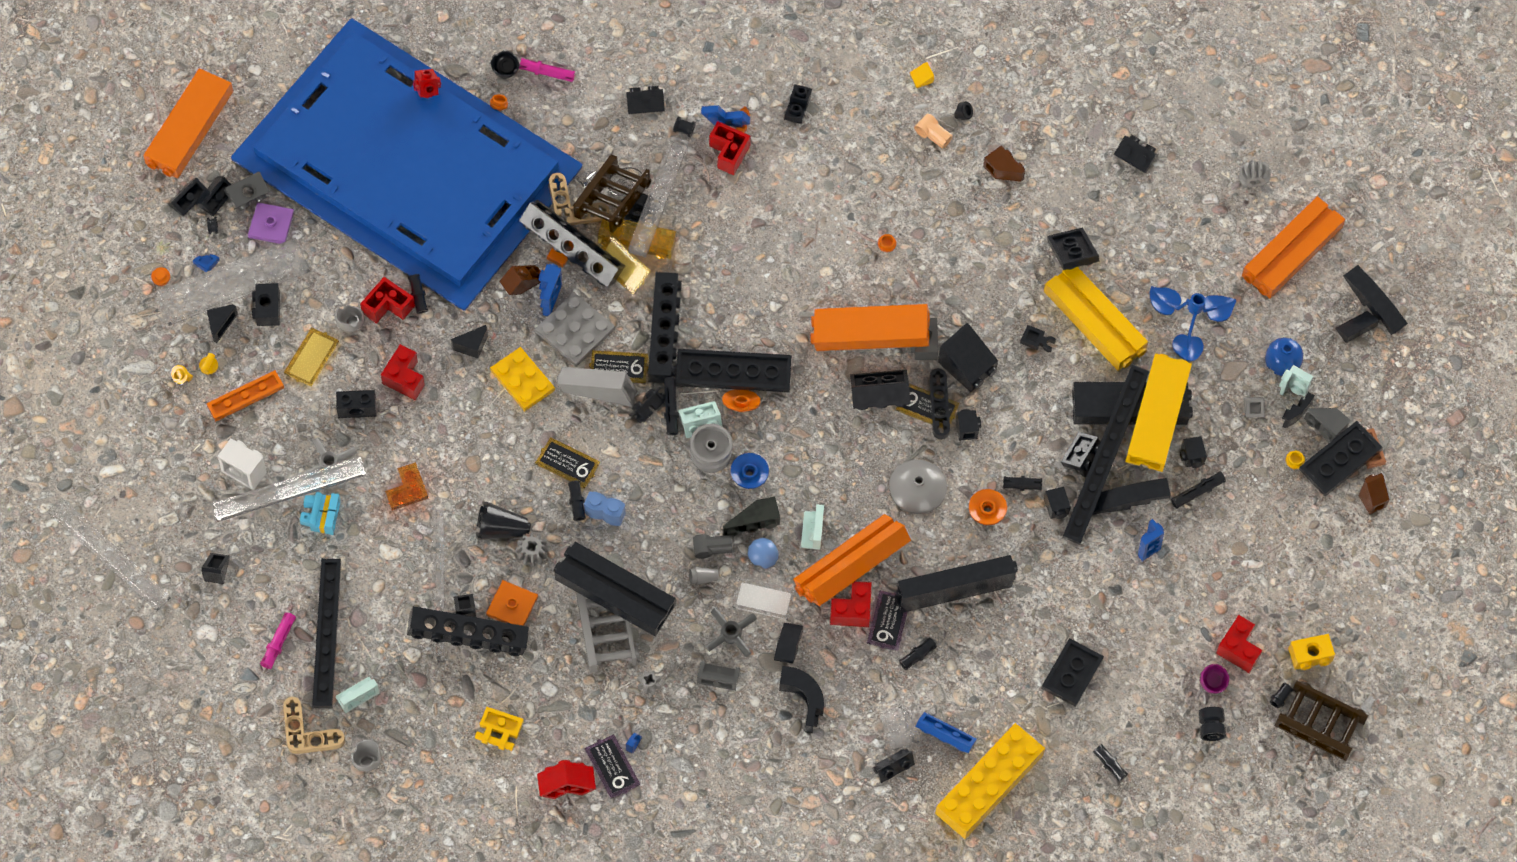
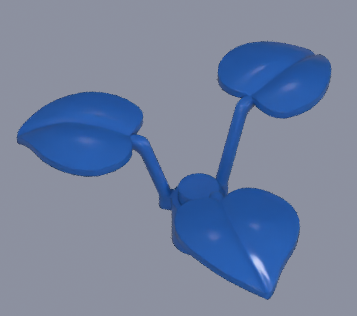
M1154 286L1150 288V301L1158 313L1172 315L1175 309L1180 310L1188 305L1189 312L1193 314L1188 336L1184 334L1177 335L1172 342L1174 352L1188 362L1198 359L1204 349L1201 338L1191 337L1197 314L1202 311L1207 312V316L1211 320L1223 322L1229 319L1236 304V299L1218 295L1204 297L1200 293L1193 294L1191 299H1186V302L1181 304V296L1177 291Z

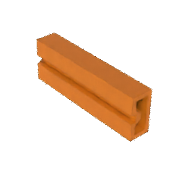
M199 68L144 153L146 165L154 170L162 169L166 176L179 178L232 95V83Z
M1317 196L1244 267L1242 273L1244 280L1254 285L1262 295L1271 299L1343 228L1346 219L1335 210L1329 209V205Z
M928 304L815 309L814 316H811V325L814 327V333H811V344H814L816 351L929 346L930 311Z
M883 514L793 579L796 584V592L799 596L806 597L810 603L813 602L820 607L909 543L911 539L905 526L898 521L894 522L891 517Z

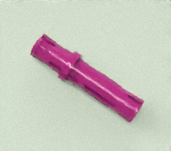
M522 58L520 61V70L572 83L574 81L575 71L547 65L539 60L536 62Z
M289 612L284 613L272 641L267 644L266 653L260 662V665L264 668L272 669L277 656L281 654L282 645L296 620L293 614Z

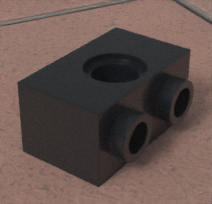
M255 284V291H252V302H255V308H252V319H256L257 326L280 325L279 284ZM264 303H269L268 306H262Z
M375 390L336 391L338 419L377 417Z

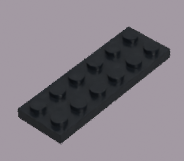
M678 349L675 383L676 386L790 393L792 355Z

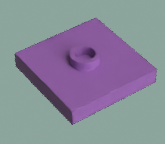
M257 202L248 238L285 245L294 209Z

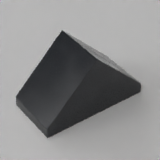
M233 304L207 310L210 329L215 343H218L238 315L237 308Z
M481 326L452 338L451 345L453 351L479 359L488 338L487 326Z
M210 553L201 570L204 581L224 584L230 556Z
M473 594L454 596L456 614L476 617Z

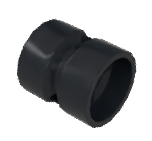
M1216 706L1200 709L1198 712L1199 723L1202 724L1200 726V738L1204 741H1219L1226 738V727L1223 724L1225 721L1224 709Z

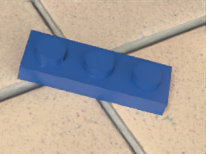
M925 712L921 715L915 726L921 729L922 732L931 734L940 741L948 743L959 751L966 753L971 751L977 738Z

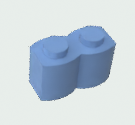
M598 492L588 493L584 503L585 514L593 519H603L610 525L621 526L626 514L625 504L615 498H606Z

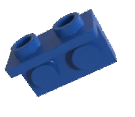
M1153 519L1149 521L1147 533L1141 537L1138 557L1142 561L1161 550L1164 529L1161 524L1156 523Z

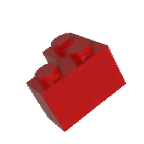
M717 121L709 135V147L721 151L718 156L717 168L735 175L750 148L751 136Z
M383 277L360 303L364 315L377 324L388 310L404 320L414 309L415 303L414 297L386 277Z
M400 344L381 373L383 385L413 400L417 399L425 386L424 376L413 371L418 363L417 352Z
M854 581L851 587V599H831L830 625L869 627L872 582Z
M1238 615L1220 642L1216 654L1250 674L1263 650L1247 641L1254 630L1255 624Z
M561 760L557 765L546 767L544 771L537 774L540 797L556 799L567 793L583 796L596 790L594 769L592 766H587L584 763H572L570 760Z

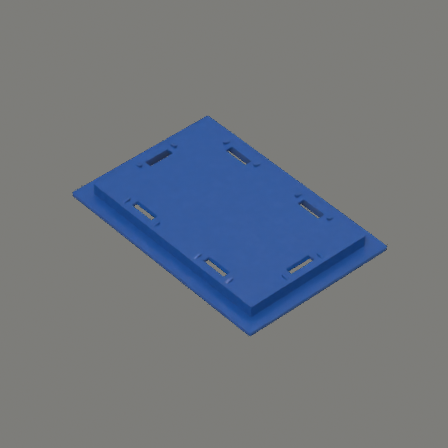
M351 18L232 154L231 160L252 174L260 172L267 184L407 275L419 274L421 284L464 311L529 234L530 230L526 229L523 226L524 224L519 221L529 203L539 200L548 208L551 207L550 176L554 173L563 174L568 186L582 169V163L500 111L493 109L489 104L435 70V74L441 80V88H438V95L430 98L420 97L418 92L414 90L413 85L410 88L386 71L392 67L413 81L415 80V71L432 68ZM321 84L327 87L309 109L303 107L304 103ZM485 126L507 140V145L503 147L481 133L480 130ZM307 164L330 179V183L328 185L303 168ZM556 178L553 183H556L558 191L560 190L559 186L560 182L562 181H558V179ZM505 202L511 205L493 227L487 225ZM401 225L426 242L421 246L397 229Z

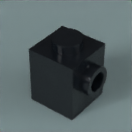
M964 409L957 412L956 426L959 441L978 439L981 419L977 417L976 410Z
M1202 436L1183 439L1180 458L1181 461L1185 462L1186 467L1198 468L1205 464L1207 455Z
M1064 486L1045 491L1044 501L1050 519H1062L1069 515L1071 506Z

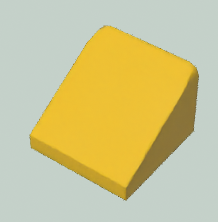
M928 62L923 63L910 72L916 88L934 83V74Z

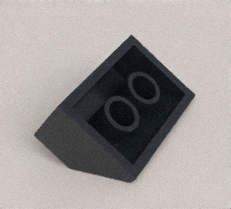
M907 369L850 374L853 409L866 410L868 407L882 409L891 405L903 407L906 404H911Z

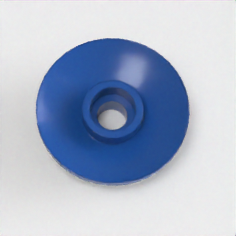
M755 453L741 454L735 458L731 465L733 481L745 489L760 487L769 476V466L766 460ZM752 472L753 475L748 476L746 473Z

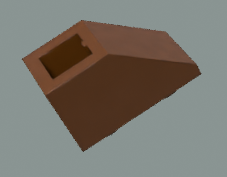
M1002 145L984 157L983 167L995 179L1020 182L1024 180V166L1013 158L1012 153L1008 149L1005 150Z
M536 265L511 266L499 282L509 295H521L541 283L539 281L541 270Z
M1382 473L1378 475L1371 474L1366 477L1358 495L1369 515L1386 508L1390 500Z

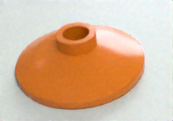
M730 390L723 395L722 402L731 410L746 412L759 407L760 397L749 390Z
M979 490L973 494L969 501V513L980 524H997L1006 515L1007 502L1003 495L995 490ZM984 508H989L991 511L986 512Z

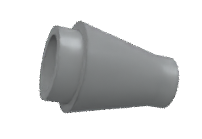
M702 567L689 569L690 584L698 586L718 581L717 569Z

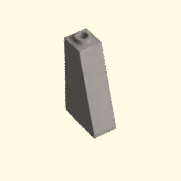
M562 367L560 374L557 376V384L563 393L630 407L633 406L637 389L626 372Z

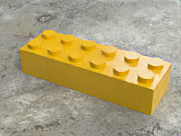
M1014 723L936 806L935 814L961 837L966 839L1043 757L1045 747L1018 724Z

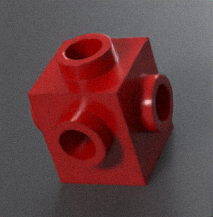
M433 69L415 71L413 87L420 97L430 98L438 95V88H441V80Z

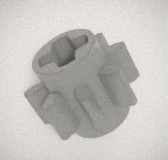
M654 670L648 673L644 671L642 677L638 676V681L640 682L638 690L643 689L644 695L647 693L655 695V690L661 689V685L658 683L661 681V677H656Z

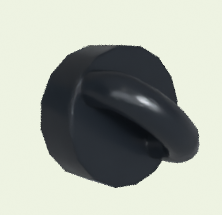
M967 101L960 102L957 105L954 117L961 120L972 118V105Z

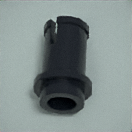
M1282 683L1275 695H1271V705L1275 708L1283 707L1285 705L1284 701L1292 693L1293 688L1287 683Z

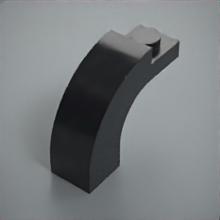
M782 666L779 691L795 693L805 701L808 709L805 732L813 733V727L818 726L819 715L823 716L824 713L822 690L808 673L794 667Z

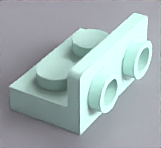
M1293 365L1290 371L1286 370L1281 378L1279 394L1283 396L1287 388H1290L1293 393L1305 397L1309 391L1313 376Z
M715 401L678 410L686 438L692 437L693 432L702 425L717 424L722 426L721 414Z
M816 504V511L804 512L801 548L820 550L824 505Z
M367 677L336 695V700L343 711L347 713L379 694L378 684L374 679L371 680L370 677Z

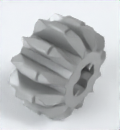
M1246 162L1245 165L1241 166L1239 179L1246 187L1258 188V186H1265L1270 181L1271 169L1266 162Z
M532 532L530 537L523 535V540H518V547L515 548L516 553H518V559L523 560L525 565L531 562L532 567L536 561L541 565L542 559L547 558L546 553L549 551V547L546 546V539L541 540L540 534L534 537Z

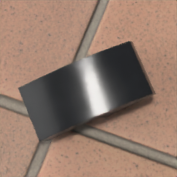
M794 85L784 120L802 124L812 88Z
M1308 392L1305 398L1301 397L1298 405L1293 404L1290 410L1286 409L1282 417L1285 420L1284 428H1288L1296 423L1307 412L1313 402L1314 394Z
M784 622L777 643L774 661L794 663L798 653V644L803 633L802 625Z

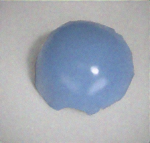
M767 538L753 540L748 547V557L755 566L758 565L767 569L775 565L778 560V549Z

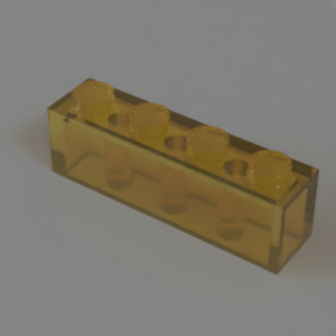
M602 219L598 233V243L608 247L614 241L624 251L632 250L642 255L650 254L660 259H671L676 243V231L623 220L622 225L619 228L617 227L614 233H611L609 221Z

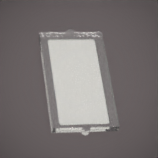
M740 577L737 589L734 590L735 597L732 608L789 620L791 608L794 607L793 599L796 590Z

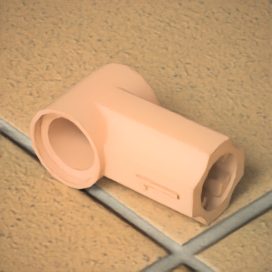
M926 114L914 126L919 136L922 138L928 137L942 149L953 138V135L942 128L931 114Z

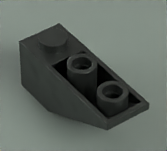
M775 496L754 501L723 525V536L731 535L732 537L742 532L752 533L761 528L772 529L780 525V514Z

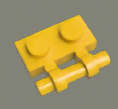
M486 706L479 724L480 727L486 730L484 733L477 731L475 739L480 740L481 743L486 745L489 743L498 746V749L513 751L515 744L508 742L509 737L518 738L524 719ZM494 731L503 735L501 739L491 736L492 732Z

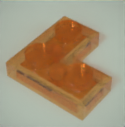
M416 462L397 468L403 485L385 491L391 510L393 511L428 499V494Z

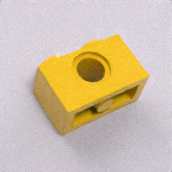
M1329 633L1291 641L1288 647L1295 670H1308L1316 665L1327 666L1331 664L1335 657ZM1308 651H1314L1317 656H1311Z

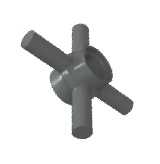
M714 608L711 614L722 627L721 635L706 644V649L710 652L723 642L728 644L735 643L743 655L748 657L752 652L740 637L742 629L757 620L755 614L752 613L737 623L735 621H727L720 611ZM728 630H734L736 633L734 635H729L726 632Z

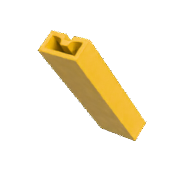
M1079 267L1071 270H1062L1061 274L1054 276L1045 283L1044 293L1117 371L1123 367H1129L1136 357L1140 358L1147 352L1148 341Z
M1165 354L1154 355L1125 462L1138 466L1140 464L1146 465L1149 469L1163 472L1192 363H1188L1184 359L1170 358Z

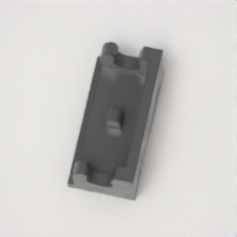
M701 660L697 684L736 691L740 668L732 669L706 664L705 661Z

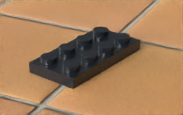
M1356 421L1302 464L1299 470L1324 496H1327L1380 453L1383 447Z

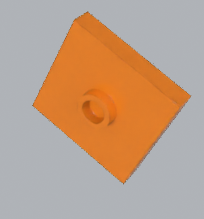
M502 580L486 612V616L500 622L524 626L538 599V594Z

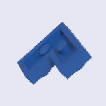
M719 105L702 106L701 114L713 125L717 121L734 127L750 125V117L744 111L725 112Z

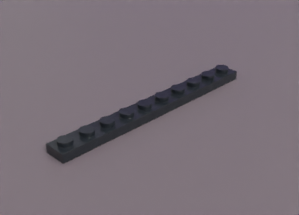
M1133 364L1131 365L1062 538L1079 545L1081 544L1150 371Z

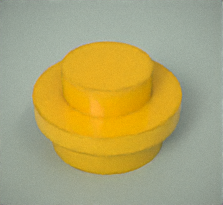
M1291 451L1286 456V464L1292 469H1299L1305 463V457L1300 451Z

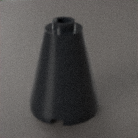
M482 501L483 506L480 507L477 527L480 528V532H476V539L520 538L525 534H529L531 523L528 522V518L492 503Z

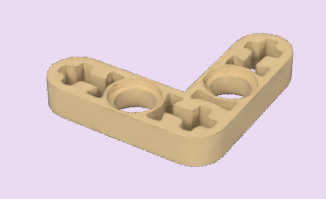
M554 173L550 176V195L553 210L557 215L561 217V209L565 208L564 214L569 216L566 221L571 225L604 221V219L595 215L591 217L590 213H587L588 216L584 219L575 218L573 206L570 204L565 176L561 173ZM556 178L558 179V181H562L560 182V190L558 191L556 183H553ZM562 195L565 197L566 202L559 204L555 198ZM603 202L591 205L609 213V207Z
M289 697L284 701L286 741L288 750L291 753L302 754L343 747L345 736L339 729L304 733L303 712L300 700L296 697ZM291 703H294L296 706L295 715H292L289 708ZM292 721H298L300 726L298 729L292 730L289 728V724ZM293 735H297L298 742L301 743L298 744L297 748L291 745L294 744ZM335 735H338V738H341L338 739V743H334V740H331L334 739ZM324 736H327V739H328V740H327V742H328L327 745H325V738H324ZM319 737L322 742L318 746H313L310 743L311 739Z

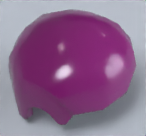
M1211 664L1202 670L1199 681L1206 692L1217 694L1226 690L1229 685L1230 676L1221 665Z

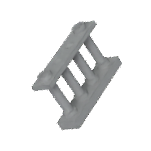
M577 593V603L590 673L598 672L597 665L601 664V662L631 657L632 665L635 666L636 658H640L638 646L634 647L630 622L618 615L597 618L589 617L588 610L600 607V605L585 599L583 595ZM625 621V632L601 636L592 635L591 628H594V626ZM628 639L629 650L605 654L595 653L594 647L597 644Z

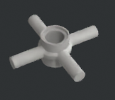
M315 438L312 442L320 454L319 464L302 473L304 479L306 480L323 471L325 474L333 476L339 488H344L346 483L338 469L341 461L357 453L354 446L336 455L334 452L326 451L321 440ZM327 461L334 462L332 465L325 464Z

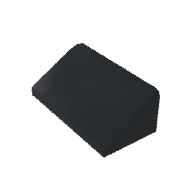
M217 176L195 204L211 216H214L228 199L224 189L232 184L224 176Z
M197 177L193 178L168 202V205L184 216L195 205L207 188Z
M1365 311L1335 329L1345 343H1348L1377 327L1379 320L1368 311Z

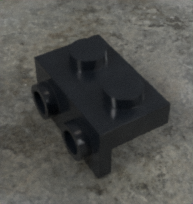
M648 86V90L642 91L640 87L629 88L630 92H626L628 114L665 111L663 89H659V86Z
M1132 134L1130 137L1125 135L1114 155L1140 171L1147 173L1155 157L1157 158L1159 155L1155 152L1156 148L1149 144H1146V146L1139 143L1141 140Z

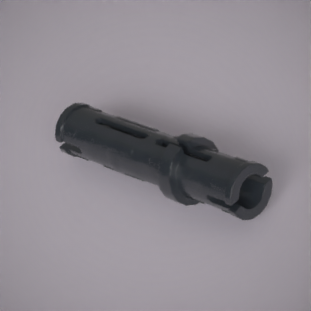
M666 377L663 379L666 410L664 418L666 419V434L673 436L679 434L676 378Z
M1219 471L1207 479H1201L1200 483L1172 497V505L1178 509L1200 495L1212 492L1213 488L1226 482L1225 476Z

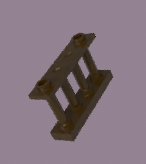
M610 154L573 204L574 217L581 220L584 214L590 213L609 221L610 232L614 233L617 227L619 228L622 225L623 219L644 190L649 188L651 184L650 170L646 169L641 176L620 168L617 156ZM617 174L636 183L630 189L610 179L613 175ZM608 187L627 196L621 202L602 194L601 191ZM599 200L617 209L612 215L591 205L594 201Z
M1296 680L1293 691L1297 692L1287 714L1280 713L1274 726L1347 761L1353 749L1349 747L1348 743L1358 723L1364 725L1369 715L1360 708H1353L1312 688L1307 682ZM1305 696L1315 701L1305 723H1300L1295 720L1294 716ZM1323 705L1332 709L1333 712L1323 732L1314 730L1312 725ZM1340 714L1350 718L1351 721L1342 739L1337 741L1331 738L1330 734Z

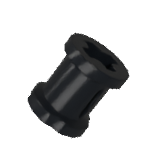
M678 116L673 132L676 133L678 131L691 138L696 122L693 121L691 123Z

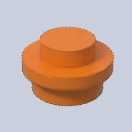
M496 94L490 99L489 104L493 109L502 111L508 107V101L504 95Z
M890 234L882 235L878 239L879 249L883 252L893 251L896 248V239Z
M163 267L156 268L151 274L153 283L159 286L166 285L170 280V272Z

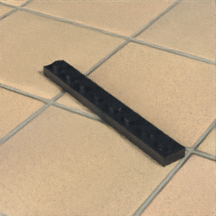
M321 558L313 708L333 709L341 559Z

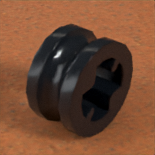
M217 217L213 219L207 218L208 234L212 232L218 234Z

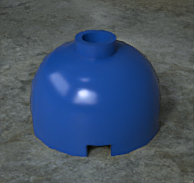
M1286 337L1278 338L1267 348L1265 362L1267 367L1271 368L1276 375L1283 376L1286 370L1290 371L1293 365L1298 368L1302 366L1304 353L1297 341Z

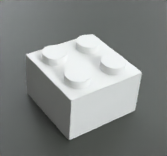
M230 438L217 456L221 471L253 491L267 473L263 455L257 450L252 451L248 449L240 440L235 441Z

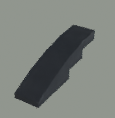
M1356 265L1343 275L1362 305L1368 306L1372 314L1382 321L1391 335L1408 324L1387 295L1359 265Z
M1167 478L1149 480L1103 491L1100 494L1093 515L1130 510L1131 506L1146 505L1154 500L1168 499L1171 497Z

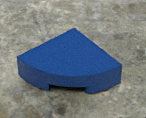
M213 254L198 256L193 260V264L208 274L220 259Z
M636 733L632 734L626 743V751L634 753L642 736Z

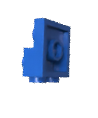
M547 264L545 270H541L539 275V281H541L539 286L541 290L540 299L542 300L540 307L543 308V315L547 317L552 313L562 287L561 268L555 264Z

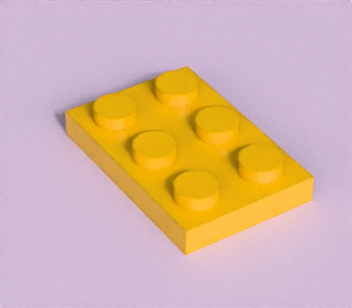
M521 346L490 367L493 375L524 412L555 391L553 384Z

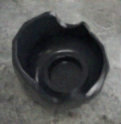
M504 50L494 54L490 62L492 71L498 77L505 79L514 76L520 66L518 57L513 52Z

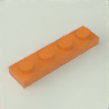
M276 370L206 403L216 422L284 389V385Z

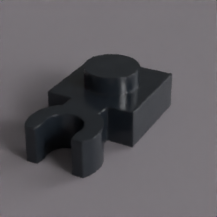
M1027 325L1020 344L1038 350L1039 346H1041L1046 352H1051L1052 347L1048 346L1047 343L1055 344L1056 339L1052 336L1044 337L1045 331Z

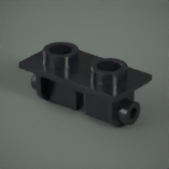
M661 387L655 390L651 388L644 395L646 399L642 402L638 401L631 408L633 411L629 416L635 414L637 416L635 420L638 423L645 422L653 414L649 407L651 406L656 411L665 402V394L658 392Z
M901 749L891 755L892 762L886 758L876 763L873 770L875 774H878L880 783L915 765L912 751L909 752L908 749Z

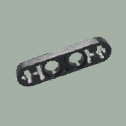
M935 368L930 372L929 376L932 433L935 438L942 440L947 438L950 432L947 375L943 369ZM936 375H939V377L941 378V379H940V385H938V386H936V385H937V379L935 378ZM941 391L944 397L937 399L934 397V393ZM943 409L945 415L937 416L935 410ZM939 422H943V423H942V428H943V430H944L943 433H940V430H938V429H939Z

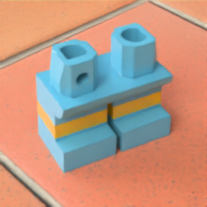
M316 492L315 496L305 495L304 508H311L312 513L302 512L300 524L310 526L311 531L334 535L341 503L340 495L334 493L323 495L320 492Z

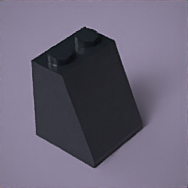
M968 323L963 325L940 346L938 363L969 392L974 388H980L984 380L988 376L992 377L998 370L997 358Z

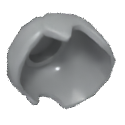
M347 305L344 309L338 307L334 313L337 326L345 332H354L360 329L365 322L363 311L355 306Z
M365 739L356 743L355 751L351 753L352 763L359 771H372L379 766L382 759L379 745L374 740Z

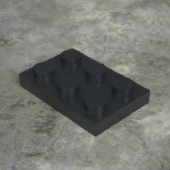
M1083 227L1047 236L1048 244L1063 270H1071L1075 267L1100 262L1099 254Z
M1069 638L1041 689L1076 707L1103 661L1104 656Z

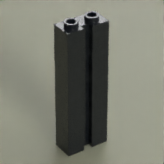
M1073 382V424L1108 425L1125 382ZM1147 382L1144 384L1128 425L1136 424ZM1188 382L1176 425H1188L1189 418L1193 416V408L1189 406V401L1192 399V391L1188 389Z
M576 541L572 547L569 546L564 553L566 558L562 562L559 561L553 570L556 581L655 637L676 606L675 597Z
M1011 555L900 580L897 583V590L895 592L899 612L904 613L1011 588L1016 579V572H1018L1017 563L1012 560Z

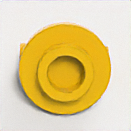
M208 353L206 357L201 359L199 368L202 373L210 375L217 371L218 361L213 353Z
M178 364L172 368L171 376L176 383L183 384L186 381L192 380L193 375L184 366Z

